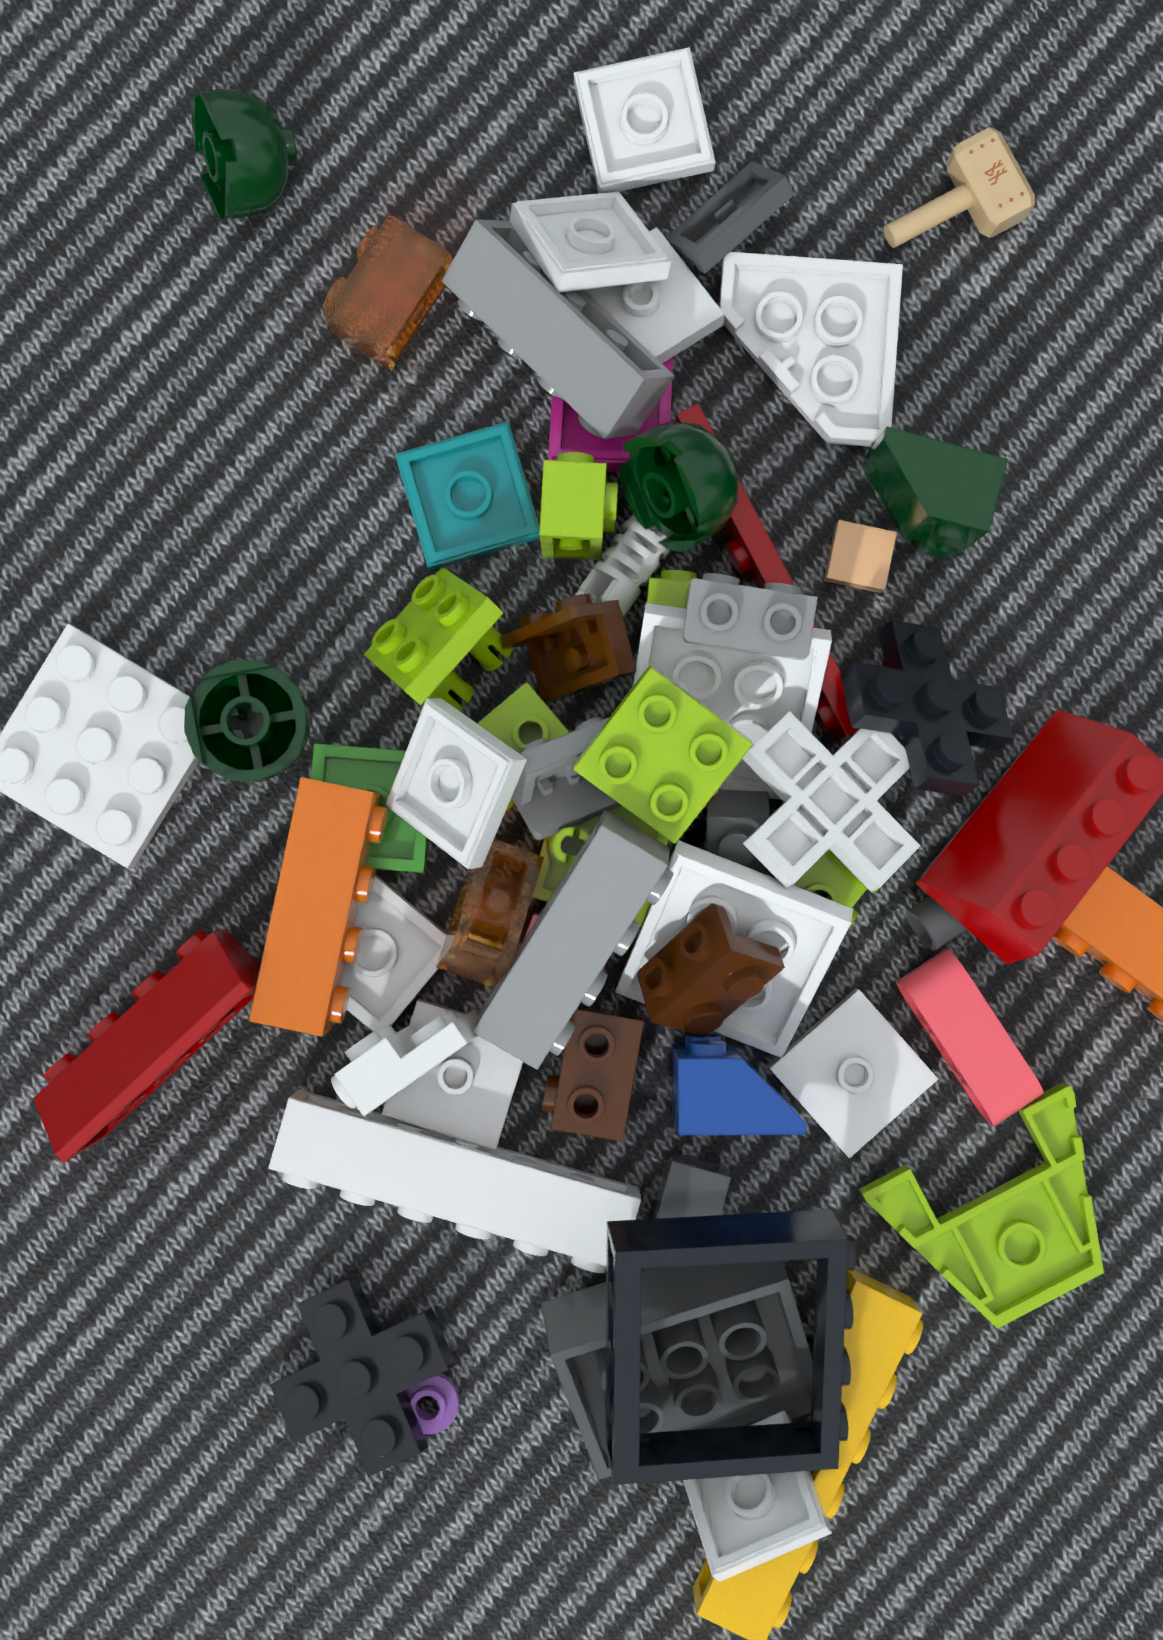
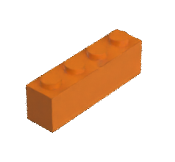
M304 777L300 778L251 1008L250 1022L321 1037L332 1030L333 1022L342 1024L350 994L349 987L341 986L346 962L355 963L362 939V927L354 926L358 902L368 903L375 877V868L366 866L371 842L381 843L387 821L388 808L379 806L381 794Z
M1106 867L1052 939L1078 957H1082L1085 952L1093 956L1103 964L1099 971L1101 976L1124 992L1130 993L1133 988H1136L1152 1000L1147 1009L1163 1021V907L1112 869Z

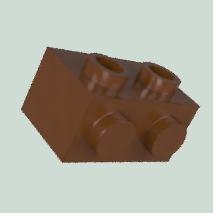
M579 1004L570 1018V1021L576 1023V1026L568 1043L561 1052L563 1053L560 1075L547 1076L542 1111L553 1112L552 1130L623 1142L644 1020L642 1015Z

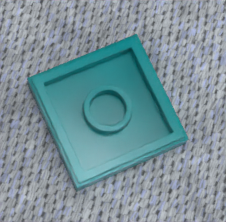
M509 421L395 454L429 571L540 539L539 523Z

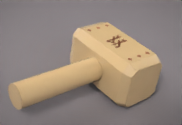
M990 127L960 142L953 148L947 160V173L955 186L954 189L885 225L883 231L889 245L895 248L953 216L968 210L979 232L991 238L1027 218L1035 206V194L1001 132Z

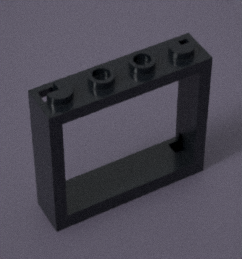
M831 1209L607 1221L605 1447L614 1485L838 1469L839 1441H847L848 1418L845 1406L841 1402L842 1386H849L851 1381L850 1359L847 1349L844 1347V1330H850L853 1327V1305L851 1296L846 1290L847 1272H853L856 1267V1250L852 1235L844 1233ZM817 1259L810 1422L640 1433L641 1269Z

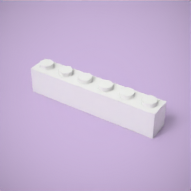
M301 1089L297 1090L288 1099L268 1169L282 1172V1180L296 1187L315 1189L318 1183L340 1189V1197L355 1204L372 1206L375 1204V1200L396 1205L399 1206L398 1214L405 1218L429 1223L432 1222L434 1216L456 1223L455 1229L469 1237L489 1239L492 1233L514 1240L513 1246L516 1249L536 1256H547L549 1250L572 1256L571 1263L573 1265L595 1273H605L607 1221L636 1220L641 1202L639 1187L498 1146L496 1150H492L381 1115L382 1113L377 1111H371L363 1117L357 1107L351 1109L342 1101Z

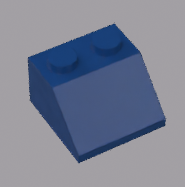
M687 1034L685 1035V1044H671L672 1117L679 1135H806V1122L790 1102L731 1044L721 1041V1035L707 1034L706 1036Z

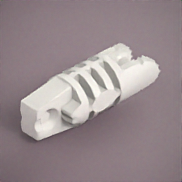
M634 514L622 525L621 530L624 534L615 535L612 545L606 548L602 554L603 562L599 561L595 564L578 592L575 593V595L591 594L593 603L619 600L623 618L641 594L639 585L646 586L648 584L650 576L660 566L659 558L665 559L670 552L669 549L658 543L665 539L666 536L655 525L645 530Z

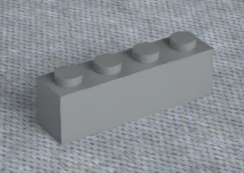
M475 220L442 279V282L459 298L457 301L459 307L469 316L483 321L498 335L497 342L500 347L508 354L522 359L539 375L537 377L539 384L553 396L564 399L579 414L578 420L580 424L591 434L604 439L637 434L675 378V375L587 292L578 290L558 293L509 221Z
M605 809L482 1006L473 1033L538 1070L548 1052L558 1056L568 1043L575 1029L576 1023L570 1021L573 1013L581 1002L591 1006L603 988L608 974L601 970L613 952L623 956L633 942L640 928V923L636 922L634 918L645 901L655 905L667 889L673 877V872L667 869L670 848Z

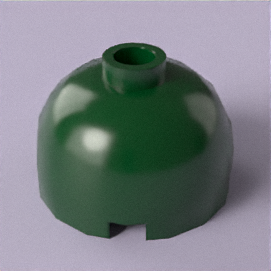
M216 89L195 95L192 100L191 113L195 152H204L208 172H200V176L210 206L216 216L220 219L231 217L236 219L265 211L279 199L286 187L289 174L288 166L295 165L297 162L296 143L289 127L282 128L273 109L262 98L241 90Z
M670 421L657 425L624 444L622 451L629 450V461L621 464L619 468L626 500L636 519L645 530L655 525L666 536L665 539L658 542L666 549L682 553L711 538L725 526L738 502V475L733 453L718 437L699 424Z
M232 660L212 668L202 678L204 681L197 686L194 695H190L185 706V735L193 755L219 776L235 782H263L283 774L301 757L310 737V710L302 690L285 672L259 660Z

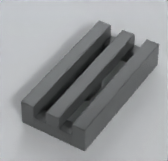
M751 161L665 238L680 258L684 259L686 264L691 267L696 265L700 272L706 274L793 197L794 193L785 175Z

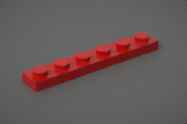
M698 403L676 415L675 422L699 424L715 435ZM738 479V502L724 526L731 538L725 545L733 565L741 575L749 572L757 588L764 589L765 583L794 585ZM829 651L815 720L824 733L832 730L837 740L860 728L851 727L840 678L841 672Z

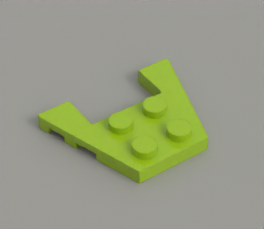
M1065 1082L1045 1091L1043 1095L1018 1110L1044 1159V1163L936 1219L911 1169L907 1165L858 1189L864 1200L997 1329L1104 1273L1092 1197L1087 1192L1082 1162L1085 1160L1082 1137L1078 1135L1074 1108L1077 1107L1075 1093L1071 1086Z

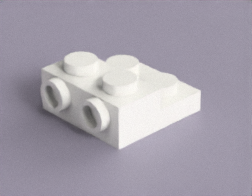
M452 1009L443 1016L437 1017L419 1031L412 1024L395 1032L389 1024L378 1032H372L344 1052L351 1063L339 1070L331 1078L334 1090L349 1108L357 1107L364 1117L477 1038L478 1035L473 1033L478 1014L473 1010L458 1018Z

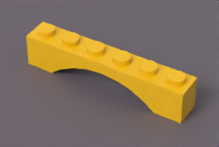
M857 1270L847 1272L846 1290L851 1296L854 1315L852 1329L844 1330V1347L847 1349L851 1366L849 1386H842L841 1402L845 1406L848 1418L847 1441H839L838 1469L810 1471L826 1517L829 1519L835 1516L841 1505L844 1495V1484L842 1481L851 1463L858 1464L867 1451L871 1437V1431L868 1427L877 1408L884 1409L894 1394L897 1384V1376L894 1373L904 1353L909 1355L914 1351L923 1330V1322L920 1320L923 1313L910 1296ZM818 1540L721 1582H718L712 1576L706 1558L692 1587L696 1614L747 1640H767L772 1627L779 1629L785 1622L792 1602L790 1590L798 1573L805 1574L810 1569L817 1553Z

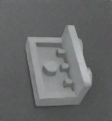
M706 573L703 574V579H691L684 607L687 610L682 638L686 643L796 660H804L808 657L818 597L802 595L801 588L783 583H765L764 589L739 585L740 579L724 574Z
M591 718L580 724L571 733L551 741L546 738L535 740L519 752L527 761L511 798L535 839H544L560 832L563 828L572 827L603 814L605 809L611 811L622 806L573 770V764L608 718Z

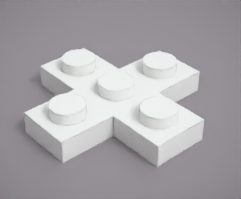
M789 711L742 758L784 802L743 844L786 889L792 886L830 849L873 892L880 888L920 847L913 837L877 801L910 768L905 748L891 733L859 729L832 755Z

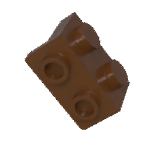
M591 594L571 596L555 603L556 613L553 614L552 610L523 616L518 619L519 629L500 637L502 649L528 646L540 697L544 703L561 700L637 672L619 600L593 603Z
M712 903L639 969L637 977L651 1022L692 1034L706 1036L708 1033L719 1028L723 1021L749 998L760 993L764 985L780 973L785 966L777 947L734 934L725 908Z

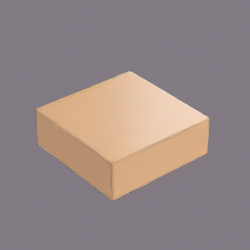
M838 520L835 525L824 581L878 593L885 591L897 532Z

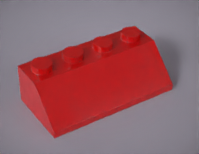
M1059 709L1056 710L917 880L916 884L1006 964L1039 955L1163 794V760L1130 732Z
M202 929L193 935L175 953L181 961L164 976L159 970L154 972L132 992L131 995L137 1002L121 1017L116 1011L110 1013L87 1034L88 1038L93 1042L77 1058L72 1052H69L44 1073L42 1077L49 1084L33 1099L53 1151L63 1164L104 1139L254 999L260 965L227 929L213 931L209 935Z

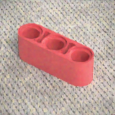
M946 948L896 981L897 987L959 1083L975 1107L992 1127L1044 1094L1033 1071L963 965L950 950Z

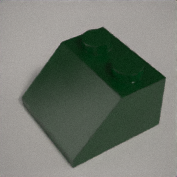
M886 426L865 455L862 468L903 539L919 543L917 549L924 554L939 558H952L954 553L961 554L989 532L1008 459Z

